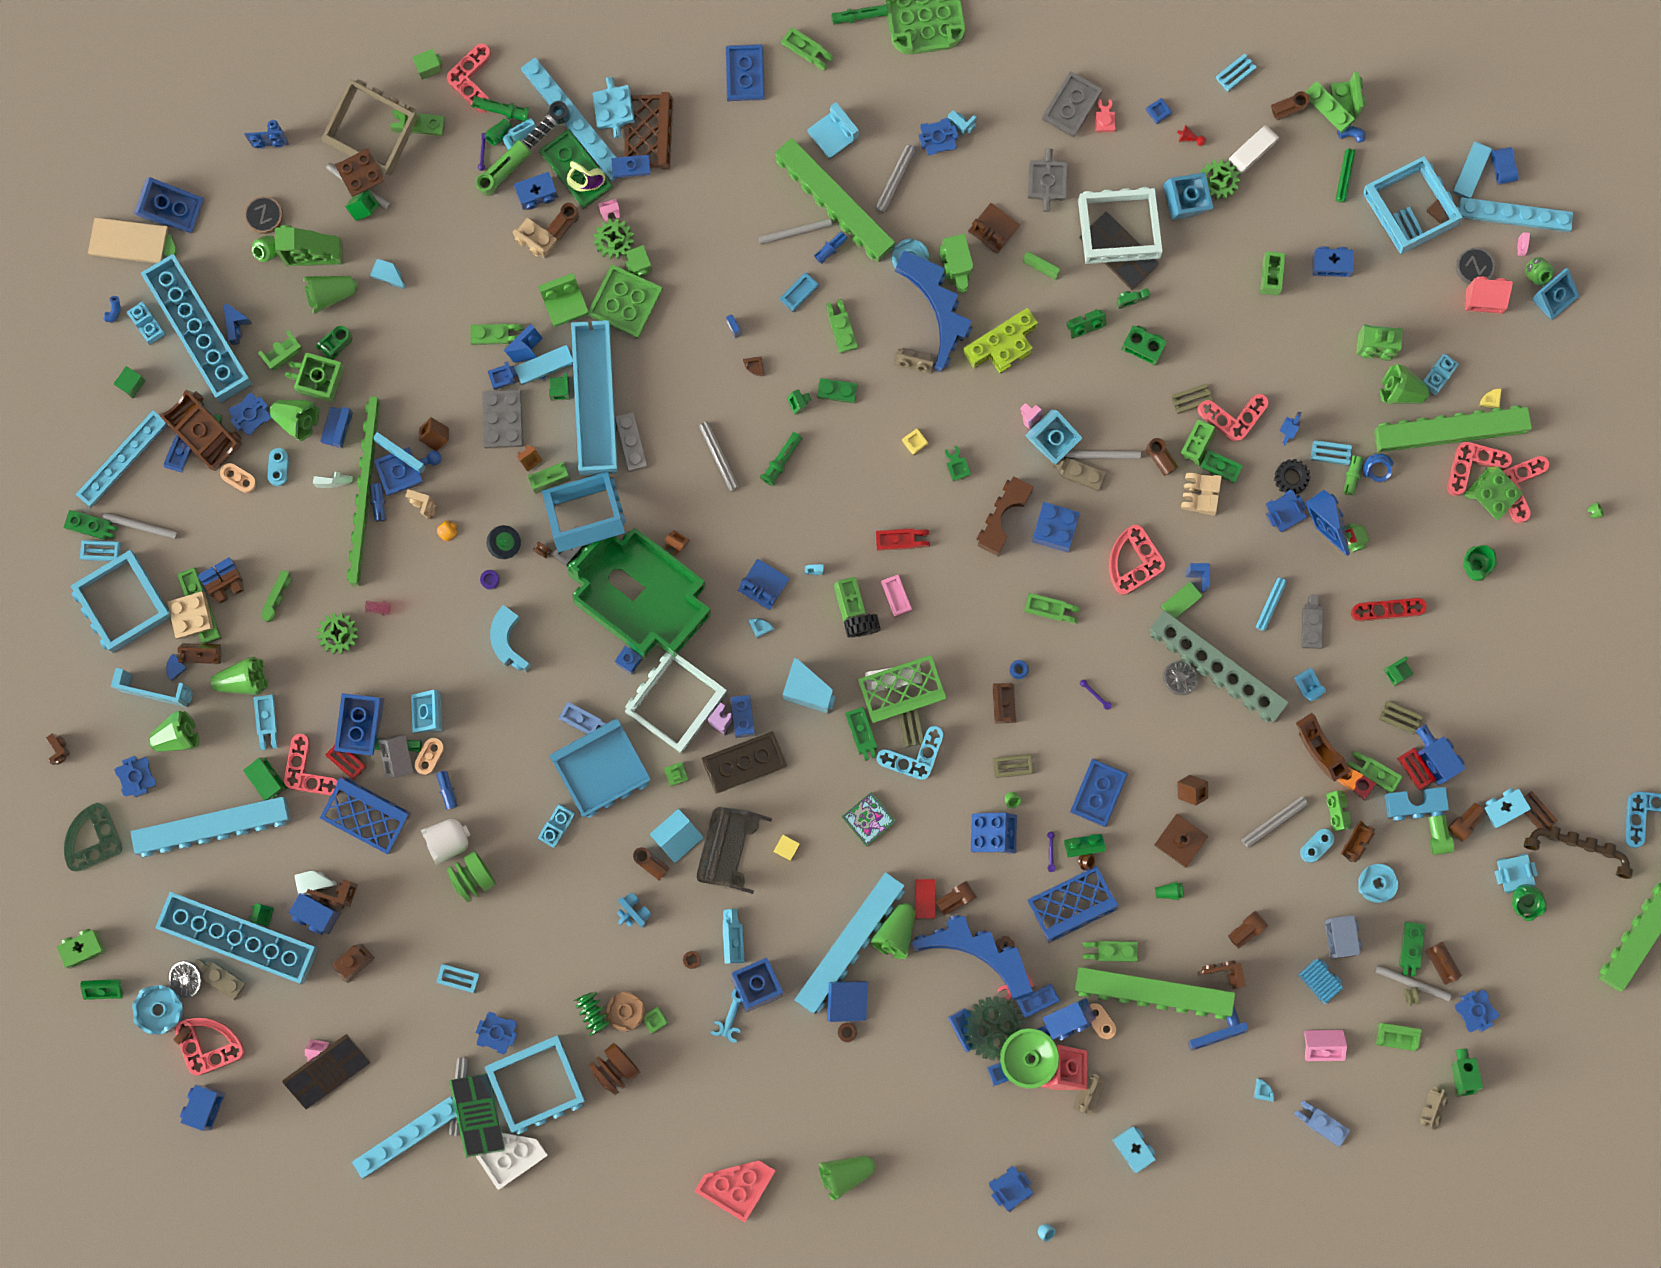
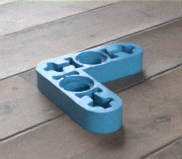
M1634 792L1629 795L1627 799L1625 842L1629 847L1638 848L1644 844L1647 811L1661 812V806L1660 808H1655L1652 805V799L1657 797L1661 800V794ZM1637 796L1638 799L1642 800V803L1638 804L1637 810L1642 809V812H1632V809H1636V802H1633V799ZM1635 814L1641 818L1639 825H1634L1631 821L1632 816ZM1631 828H1640V831H1636V838H1639V841L1634 844L1631 837L1635 835V830L1631 831Z

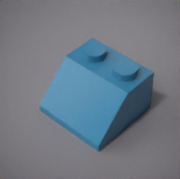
M1205 173L1172 177L1163 184L1171 220L1189 218L1213 209Z

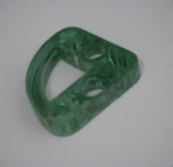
M94 803L88 806L75 817L69 826L64 842V856L67 867L71 871H83L121 853L122 843L105 805ZM97 807L103 809L100 815L102 819L107 818V820L101 821L98 815H94ZM90 818L100 843L74 853L75 839L78 831L84 822ZM104 824L110 826V832L107 835L101 833V827ZM110 843L117 844L115 852L108 850L105 852L106 856L104 855L101 846H103V849L111 847ZM98 850L99 858L95 861L91 860V851ZM83 854H85V859L88 861V864L85 861L79 863L78 868L76 866H72V864L75 862V858L77 860L84 859Z

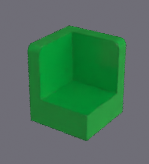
M366 190L352 197L345 208L355 221L372 215L380 204L371 192Z
M126 366L115 380L114 385L133 399L146 380Z
M564 373L563 377L550 378L549 397L551 401L570 400L569 377L567 373Z
M1407 656L1384 669L1393 686L1413 675L1406 662Z

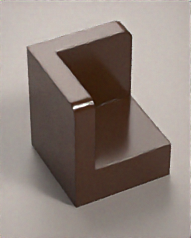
M430 417L419 427V441L438 451L449 441V428Z
M1192 775L1186 776L1178 781V799L1195 806L1208 799V781Z

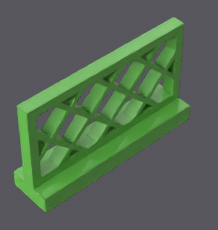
M932 655L858 679L872 723L946 699ZM929 660L931 665L928 675L918 670L921 662ZM915 664H918L917 667H916V669L913 668V667H911V666H912V665H915ZM908 667L914 670L910 681L899 676L903 668ZM932 671H933V674H934V677H935V678H933V677L930 676V674H931ZM916 672L926 676L922 687L912 682ZM887 673L896 676L891 687L881 682L883 676ZM881 676L880 680L875 679V677ZM898 678L908 682L904 693L893 688ZM928 678L936 681L937 690L929 691L924 688ZM871 679L878 683L873 693L865 689L863 681ZM879 684L890 689L885 699L875 694ZM910 684L920 688L916 697L912 698L906 695ZM892 690L902 695L898 703L894 704L887 700ZM922 690L928 692V693H925V694L920 695L921 692H922ZM867 693L872 695L870 700L868 698ZM873 696L884 701L881 708L874 711L870 704ZM886 702L891 704L889 706L884 707Z

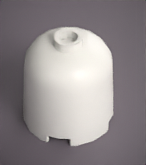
M447 819L421 830L436 866L462 854L468 848L467 837L470 836L466 825L462 827L456 819Z

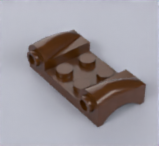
M185 390L180 400L160 417L210 470L217 471L240 448L242 438L235 431H227L203 406L205 404L201 394L197 391L193 393L192 391Z

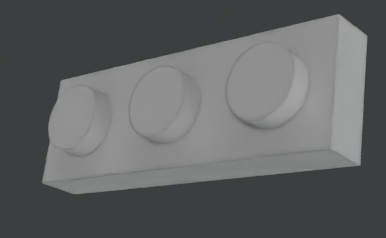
M634 412L616 416L628 471L632 472L647 468Z

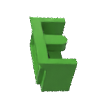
M289 330L286 331L289 338L281 344L275 342L273 344L274 349L268 354L264 355L262 351L258 352L271 370H277L301 352V345Z

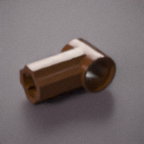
M1299 91L1292 97L1272 104L1271 109L1274 118L1278 121L1295 113H1303L1308 107L1309 95ZM1301 99L1305 104L1298 105L1296 100Z
M573 203L562 205L560 213L546 231L560 241L571 225L578 221L580 214L577 207ZM568 210H574L572 216H566Z
M1154 438L1148 443L1146 452L1152 457L1163 476L1170 474L1178 468L1162 439ZM1151 445H1159L1160 452L1153 451Z
M1473 803L1461 817L1459 816L1449 825L1448 829L1463 842L1487 813L1480 805Z
M644 847L637 848L633 853V859L636 864L640 865L658 881L661 880L670 868ZM639 851L647 853V859L643 862L636 859Z
M965 881L935 902L941 913L945 916L959 906H964L971 902L977 896L969 883Z
M1255 910L1228 937L1239 949L1269 925Z

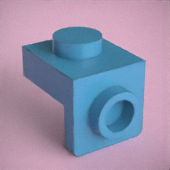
M1311 668L1294 677L1302 695L1310 701L1319 699L1326 692V689L1321 686Z

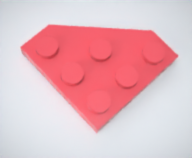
M758 1160L704 1174L694 1192L746 1222L776 1170Z

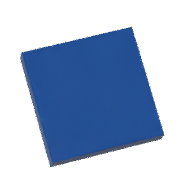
M829 982L827 1021H866L868 982Z

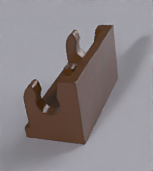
M182 643L177 647L178 653H180L179 663L221 664V644Z
M993 683L995 724L1016 723L1014 684Z

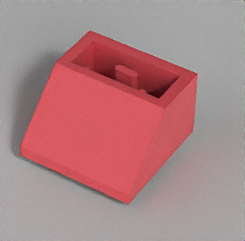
M1487 277L1474 278L1466 289L1465 311L1503 314L1508 307L1513 281H1507L1505 278H1497L1495 280H1488Z

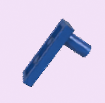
M1234 1005L1232 1017H1227L1229 1027L1190 1040L1189 1046L1191 1051L1247 1033L1246 1022L1240 1023Z

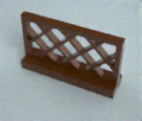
M662 92V94L631 95L632 101H640L643 104L636 111L633 110L634 118L637 116L642 123L635 129L631 126V123L626 124L624 157H629L634 152L640 156L641 154L637 149L645 143L650 149L644 155H650L652 152L657 155V162L649 163L650 168L670 170L673 97L669 92ZM653 100H659V106L653 111L648 105ZM646 107L651 114L643 120L638 114ZM655 116L658 119V124L652 129L647 123ZM646 125L651 131L643 138L638 131ZM636 134L641 141L633 147L630 144V139ZM655 134L658 137V141L651 147L646 141Z

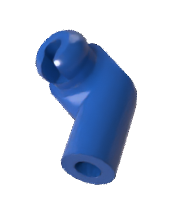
M1354 126L1348 127L1343 133L1339 130L1337 131L1340 139L1353 136L1358 143L1364 142L1366 139L1365 131Z
M117 296L110 297L111 311L104 313L105 322L114 323L118 318L121 307L119 297Z

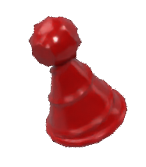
M1187 125L1184 126L1182 131H1177L1180 134L1178 142L1196 141L1199 146L1206 143L1204 136H1196Z

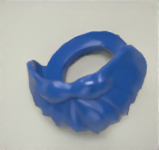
M1375 453L1369 456L1363 465L1364 476H1370L1376 482L1386 481L1391 476V467L1394 465V462L1385 454ZM1383 462L1388 469L1386 475L1383 477L1375 476L1372 472L1373 464Z

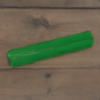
M1347 148L1344 153L1336 195L1337 202L1345 203L1347 199L1356 152L1354 149Z

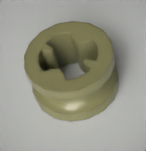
M1412 987L1411 990L1404 989L1408 1006H1412L1413 1003L1419 1004V997L1415 987Z

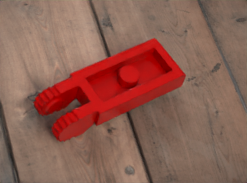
M897 529L876 531L877 551L930 547L929 541L915 542L914 536L929 535V530Z

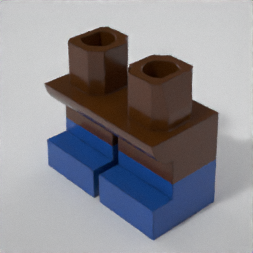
M230 557L214 565L215 568L211 567L197 575L206 587L209 595L214 597L220 604L229 599L225 593L227 589L231 588L235 595L244 591L241 582L243 579Z

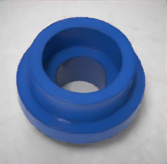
M1016 660L1010 665L1009 671L1013 678L1023 679L1027 676L1029 667L1024 661ZM1016 667H1021L1022 673H1017L1015 671Z

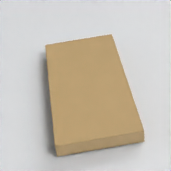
M94 218L88 254L91 256L158 263L164 257L163 253L169 228L167 226Z

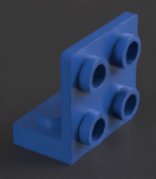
M1010 813L972 814L971 852L1016 854L1017 815Z

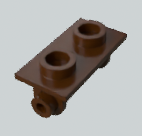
M1359 821L1341 854L1350 862L1356 863L1357 860L1360 861L1361 856L1366 850L1362 844L1368 845L1375 835V829Z
M1443 941L1425 950L1445 985L1462 976Z

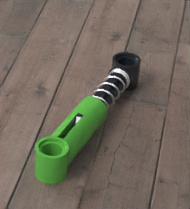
M553 102L543 122H540L536 128H533L534 130L530 134L528 133L524 140H518L485 173L478 175L475 183L482 194L486 196L493 195L497 191V187L532 154L530 152L531 148L535 147V144L541 141L544 135L547 136V133L551 129L553 130V127L569 121L571 113L564 102ZM559 109H564V113L562 115H556V112ZM484 182H491L489 187L483 188Z

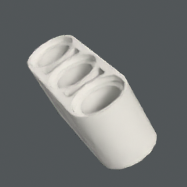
M1266 124L1242 145L1228 161H1230L1232 166H1236L1235 169L1240 174H1243L1280 137Z
M918 664L912 665L911 667L916 669ZM908 667L903 668L899 676L910 681L914 670ZM887 669L866 672L865 677ZM916 672L912 682L917 685L923 684L922 674ZM887 673L883 676L881 682L891 687L896 676ZM881 676L875 677L877 680L881 678ZM898 678L893 688H905L908 682ZM871 679L866 680L867 690L874 692L878 683ZM879 684L876 692L890 689Z

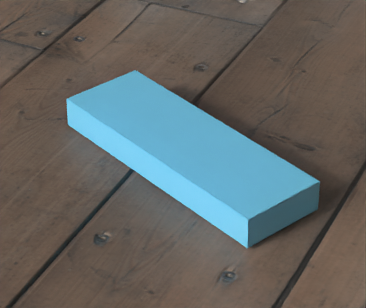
M1477 142L1473 143L1452 193L1471 199L1492 148Z
M567 345L514 368L521 384L524 385L572 365L573 359Z
M378 432L373 437L377 444L418 472L423 473L426 469L423 463Z

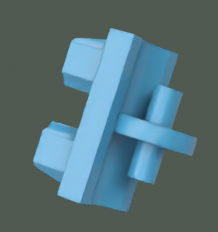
M633 892L625 898L621 897L617 900L628 912L625 914L622 909L617 912L621 917L618 921L619 925L625 922L631 927L634 923L630 920V917L640 927L646 925L645 921L648 920L651 913L645 906L637 913L632 907L640 900Z

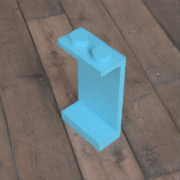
M115 669L111 687L120 692L187 707L188 703L192 700V689L183 683H179L176 697L166 696L130 687L133 675L123 669Z

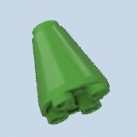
M248 657L216 673L215 676L211 677L212 689L227 693L261 694L264 689L268 688V681L264 677L263 660L256 657Z

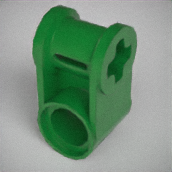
M337 326L317 343L316 348L321 350L327 356L326 358L334 360L352 342V334L346 327ZM345 332L346 337L343 340H339V335Z

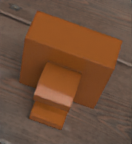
M526 446V450L522 453L517 452V458L527 472L543 461L533 446Z
M673 530L665 539V542H667L665 549L668 550L673 546L675 547L674 555H677L687 546L690 540Z

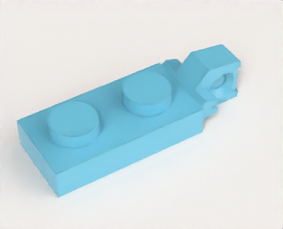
M737 909L724 910L723 938L725 964L745 963L743 925L739 922Z

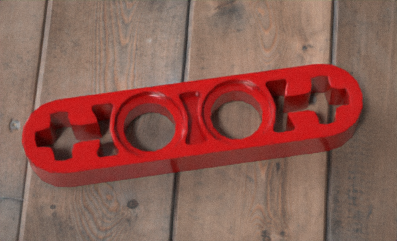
M1421 598L1358 603L1351 609V616L1354 620L1360 622L1416 617L1426 611L1427 605ZM1416 602L1419 606H1422L1419 612L1416 609L1408 610L1409 613H1407L1408 607L1414 606ZM1395 604L1402 605L1403 612L1401 614L1394 612L1393 606ZM1368 606H1370L1371 617H1369V613H1364L1362 617L1355 613L1358 608H1361V611H1367L1369 609ZM1375 606H1382L1384 614L1381 616L1376 615L1374 612Z

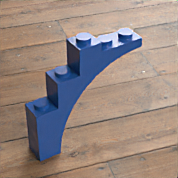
M903 250L895 272L910 280L920 289L935 313L939 327L940 343L934 370L941 372L943 367L947 369L951 360L948 355L950 351H955L958 341L955 339L963 341L964 337H969L973 328L970 326L972 320L951 312V310L955 312L959 301L956 300L958 294L938 286V284L942 286L946 277L943 274L945 268Z
M952 916L949 918L950 921L946 922L948 930L941 928L935 930L933 935L927 937L925 934L915 937V941H912L915 952L946 948L962 951L977 957L999 974L1007 985L1014 1001L1033 995L1018 948L1009 946L1003 948L1001 953H998L991 931H980L972 938L965 916Z

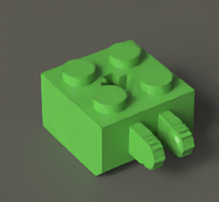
M961 234L944 238L940 246L939 255L941 262H945L944 275H946V280L949 279L950 285L956 284L958 292L964 294L968 290V281L972 276L973 263L966 236Z
M1364 324L1358 333L1357 355H1361L1365 359L1381 357L1380 359L1385 361L1394 359L1402 348L1403 329Z
M305 353L302 364L289 361L288 365L290 367L300 370L298 375L292 372L285 373V377L296 380L294 389L297 393L331 403L334 402L345 369L341 362L310 353ZM320 375H322L320 380H316V377L320 378Z

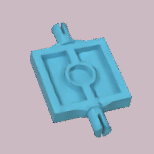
M607 77V89L593 92L597 128L599 130L612 128L614 138L618 139V137L622 138L620 127L635 122L629 85L615 87L614 77Z

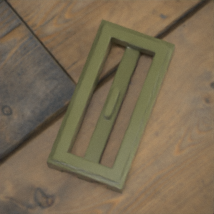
M1208 384L1171 395L1177 414L1197 408L1203 401L1181 408L1178 405L1205 396L1207 397L1206 400L1213 401ZM1202 390L1205 391V392H1203V393H1200V394H1197V395H1194V396H1191V397H1188V398H1185V399H1182V400H1179V401L1176 400V399H1178V398H1181V397H1184V396H1187V395H1190V394H1193V393H1196V392H1199V391H1202Z
M1387 701L1379 720L1415 735L1423 716ZM1388 707L1416 719V721L1388 710ZM1385 714H1388L1404 722H1407L1413 725L1414 727L1410 728L1397 721L1385 717Z
M917 709L911 711L914 712L919 741L915 740L910 711L906 712L912 742H908L903 713L899 714L905 747L920 745L923 742Z
M1032 754L993 758L995 778L1034 774ZM1028 759V763L998 766V762ZM1029 767V770L999 773V770Z

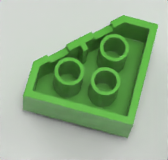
M282 225L281 228H275V250L286 266L342 264V242L339 237L295 228L290 225Z

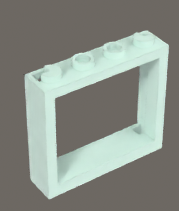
M1141 187L1137 190L1124 188L1120 191L1103 190L1096 193L1086 191L1080 194L1078 205L1085 264L1160 259L1162 244L1155 188ZM1149 199L1154 245L1092 250L1087 204Z
M666 652L660 658L661 664L658 668L654 667L649 673V680L646 684L642 683L637 689V696L628 701V704L625 706L627 708L625 712L682 754L723 700L727 690L681 656L677 655L674 658ZM673 660L716 691L678 743L635 713Z

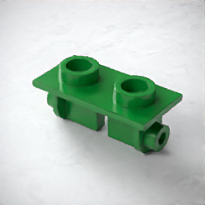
M1096 309L1085 314L1086 320H1083L1082 316L1069 319L1066 325L1068 330H1070L1071 338L1083 336L1088 332L1107 326L1105 313L1102 310Z

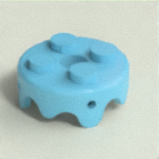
M155 985L143 988L132 1004L134 1024L149 1034L160 1035L172 1031L183 1016V1002L176 991L167 986ZM158 1004L164 1008L163 1013L159 1016L154 1013V1007Z

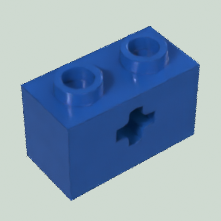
M549 171L514 184L523 210L534 209L538 204L551 203L555 198H558ZM535 190H538V195H535Z
M1326 246L1315 249L1313 253V276L1350 277L1352 275L1353 250H1348L1347 247L1329 249Z
M750 695L730 697L735 737L755 736Z

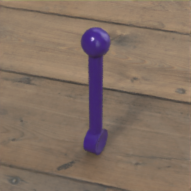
M482 133L481 135V156L480 164L478 165V169L480 171H483L485 169L484 153L486 133Z
M1086 680L1080 681V685L1090 691L1103 704L1104 709L1109 710L1111 708V703L1105 702L1087 684Z
M1050 831L1047 833L1049 838V866L1047 869L1049 872H1054L1053 838L1055 834Z

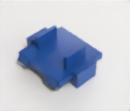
M948 118L941 119L940 122L932 124H921L919 140L921 148H926L927 155L930 156L957 148L955 143L958 140L955 125H950Z
M251 392L237 406H232L228 410L233 417L230 421L239 432L243 430L247 435L252 434L255 429L271 418L267 412L270 409L260 396L256 398Z
M1297 412L1295 418L1292 419L1286 417L1280 432L1285 434L1282 442L1284 446L1289 438L1293 439L1301 423L1299 419L1302 412Z
M1291 489L1277 500H1271L1266 503L1269 511L1266 513V516L1273 527L1277 526L1280 532L1287 530L1290 526L1301 522L1307 517L1304 512L1307 509L1301 496H1296Z
M136 756L122 760L124 765L114 769L116 776H119L122 785L121 791L125 797L133 795L137 798L148 794V789L156 785L147 757L137 759Z
M1474 990L1461 996L1462 1001L1454 1006L1463 1018L1465 1026L1470 1033L1477 1029L1479 1032L1490 1028L1493 1026L1491 1021L1500 1016L1497 1010L1493 1009L1485 990L1477 993Z
M489 1011L485 1021L480 1020L475 1032L479 1034L476 1042L477 1045L490 1047L504 1055L507 1053L509 1045L513 1046L518 1035V1033L514 1032L517 1021L503 1019Z
M1013 1166L1008 1168L1007 1172L997 1180L993 1179L989 1182V1186L994 1192L991 1196L999 1207L1003 1204L1009 1212L1014 1210L1015 1206L1025 1198L1028 1199L1033 1195L1032 1190L1028 1186L1031 1182L1023 1171L1019 1174Z

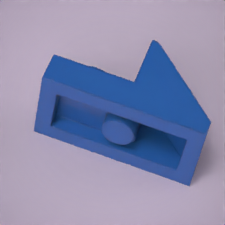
M223 304L228 340L232 345L240 344L239 338H242L240 327L237 326L252 324V322L230 305Z
M530 324L504 349V352L514 363L532 360L537 356L531 349L543 338L535 327Z

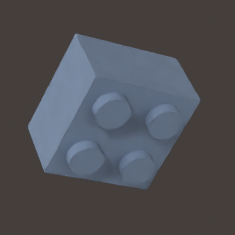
M1354 915L1324 920L1330 959L1360 955L1362 941L1358 939L1359 922L1358 919H1355Z

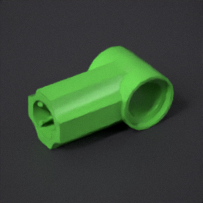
M1446 815L1429 817L1428 821L1432 837L1430 845L1433 855L1453 853L1454 843L1451 835H1449Z

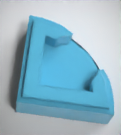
M824 565L805 566L804 573L823 575Z
M756 618L748 620L756 638L774 630L772 625L765 620Z
M1257 1079L1254 1098L1274 1102V1093L1271 1087L1265 1081Z

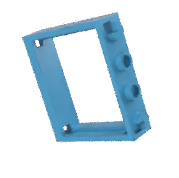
M608 472L542 491L558 553L625 533L623 524L626 523L624 514H620L623 513L618 491L614 490L617 487L614 478L610 479ZM607 490L614 517L561 532L555 509L556 504Z

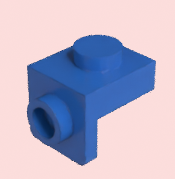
M508 361L504 362L505 365L488 371L494 390L516 383L514 379L517 376L515 368L510 366Z

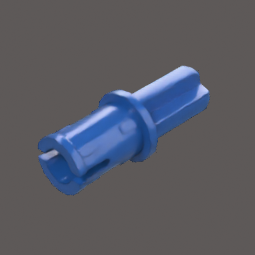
M839 232L829 243L826 241L823 248L814 254V257L819 263L823 264L828 257L836 253L835 250L847 240V236L843 232Z
M374 483L370 485L372 496L370 504L373 505L374 521L378 522L380 520L379 513L381 521H385L384 504L386 501L383 499L382 484Z
M438 772L436 775L441 789L439 793H442L446 810L458 807L453 792L454 787L452 788L448 772Z

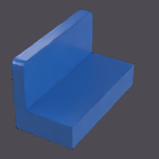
M330 407L320 440L321 443L343 448L353 415L350 408L342 407V409Z
M1190 563L1186 569V578H1201L1202 593H1205L1210 587V563Z

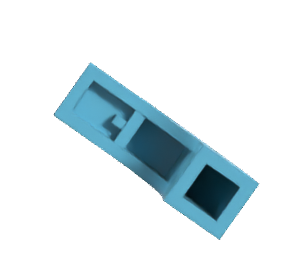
M503 605L496 613L491 624L490 640L492 648L505 666H508L513 661L511 665L518 671L523 669L527 672L531 665L516 654L509 644L510 633L520 618Z

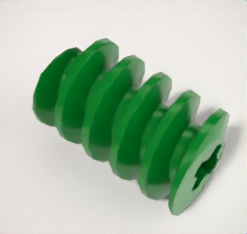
M590 992L573 1000L580 1001L576 1008H583L579 1015H586L582 1020L583 1023L589 1022L586 1029H593L589 1036L606 1029L611 1022L610 1020H603L607 1016V1013H600L604 1007H597L601 1000L593 999L597 992Z

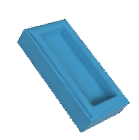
M805 272L780 297V301L794 312L819 287V284Z

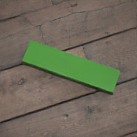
M195 567L177 574L185 596L202 591L205 592ZM209 602L208 607L214 629L198 633L202 644H208L221 639Z

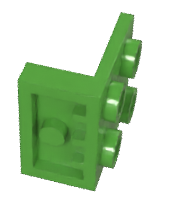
M1358 71L1353 73L1349 82L1330 84L1331 96L1354 119L1358 118L1363 106L1366 104L1365 95L1361 93L1363 80L1362 77H1359Z
M574 273L538 286L554 327L589 314Z
M1488 467L1464 493L1468 499H1477L1496 520H1499L1523 494L1499 467Z

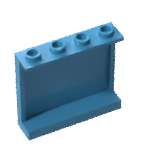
M618 718L549 755L582 817L587 816L589 818L597 814L598 808L602 806L605 809L615 804V799L619 797L624 799L630 796L633 789L638 788L641 790L648 786V781L651 780Z

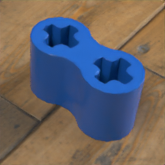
M1512 147L1492 150L1491 160L1497 184L1518 181V169L1515 164Z

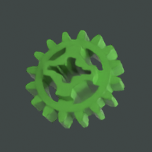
M1214 159L1212 165L1206 163V169L1202 168L1200 172L1205 173L1207 179V175L1212 171V176L1207 179L1211 198L1216 196L1217 201L1220 196L1226 200L1227 194L1232 197L1233 191L1238 189L1236 184L1240 182V179L1237 178L1239 172H1234L1236 166L1230 167V161L1224 164L1223 159H1220L1219 163H1216ZM1231 181L1230 187H1229V188H1226V187H1227V183H1229V182Z
M617 218L615 222L608 219V224L601 222L603 227H596L598 233L593 235L597 239L593 241L594 245L598 246L596 248L597 252L602 251V257L609 255V260H612L613 256H616L617 260H619V255L621 254L626 257L625 251L631 250L629 245H634V240H632L634 234L629 233L631 227H626L625 221L619 224ZM620 230L625 233L626 237L620 234ZM617 237V239H615L614 242H611V239ZM602 242L608 245V249L603 246Z
M332 613V618L325 616L326 622L320 621L319 623L322 625V628H317V631L321 633L316 636L318 640H322L319 643L320 646L326 645L324 650L328 652L332 649L331 651L334 655L337 650L341 655L344 653V649L351 651L349 646H356L353 640L359 639L355 635L359 631L358 628L354 627L356 622H350V616L344 618L343 613H340L339 617L335 613ZM340 622L346 623L349 627H342ZM337 628L342 632L338 638L334 635L337 633ZM327 640H334L336 646L329 644Z

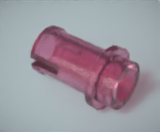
M367 600L365 612L379 613L385 616L390 613V603H387V601L373 602Z

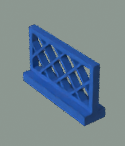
M344 776L340 777L320 819L388 855L411 812ZM339 790L347 794L348 801L338 803L336 796ZM357 800L362 801L365 810L356 813L353 802ZM349 803L352 814L343 817L340 806ZM336 807L339 818L332 820L326 815L329 809ZM377 809L381 812L382 819L373 822L370 811ZM366 812L369 823L360 826L357 815ZM353 816L356 827L349 829L345 826L344 819ZM394 818L400 824L397 829L390 831L386 820ZM383 821L386 833L377 835L373 824ZM370 825L373 836L366 838L362 835L361 828ZM388 835L390 843L387 848L379 844L377 837Z
M1097 866L1027 900L1045 934L1048 944L1118 910V904ZM1096 873L1099 879L1097 886L1086 883L1089 875ZM1074 882L1082 884L1080 893L1076 894L1068 891L1070 884ZM1084 886L1095 889L1093 898L1082 895ZM1097 890L1106 892L1109 899L1103 902L1095 900ZM1060 891L1065 893L1062 903L1051 900L1054 892ZM1067 894L1078 897L1075 907L1064 904ZM1080 898L1091 902L1088 909L1082 910L1077 908ZM1039 899L1047 901L1045 910L1036 909L1033 902ZM1049 903L1060 906L1058 915L1047 912ZM1062 908L1074 910L1072 917L1068 919L1060 917ZM1045 915L1056 918L1054 926L1046 929L1043 923Z

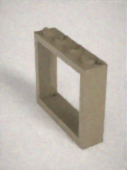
M358 78L356 81L350 79L321 141L349 156L361 152L335 138L358 89L409 116L386 165L374 159L381 173L391 176L420 115L415 113V108L407 104L405 107L398 104V99L389 96V98L383 96V91L375 87L373 89L366 87V82Z

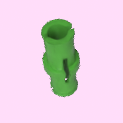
M1352 456L1349 471L1345 475L1347 479L1343 489L1344 494L1350 495L1351 493L1352 496L1355 495L1358 480L1361 479L1360 472L1364 458Z

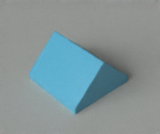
M430 690L411 695L412 733L443 732L441 693L438 690Z
M679 809L649 834L674 863L704 838Z

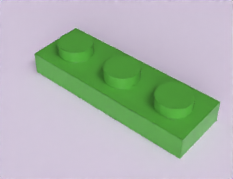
M1317 81L1305 92L1309 95V101L1341 133L1355 121Z

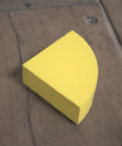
M1494 389L1486 393L1481 399L1479 406L1499 408L1501 389Z

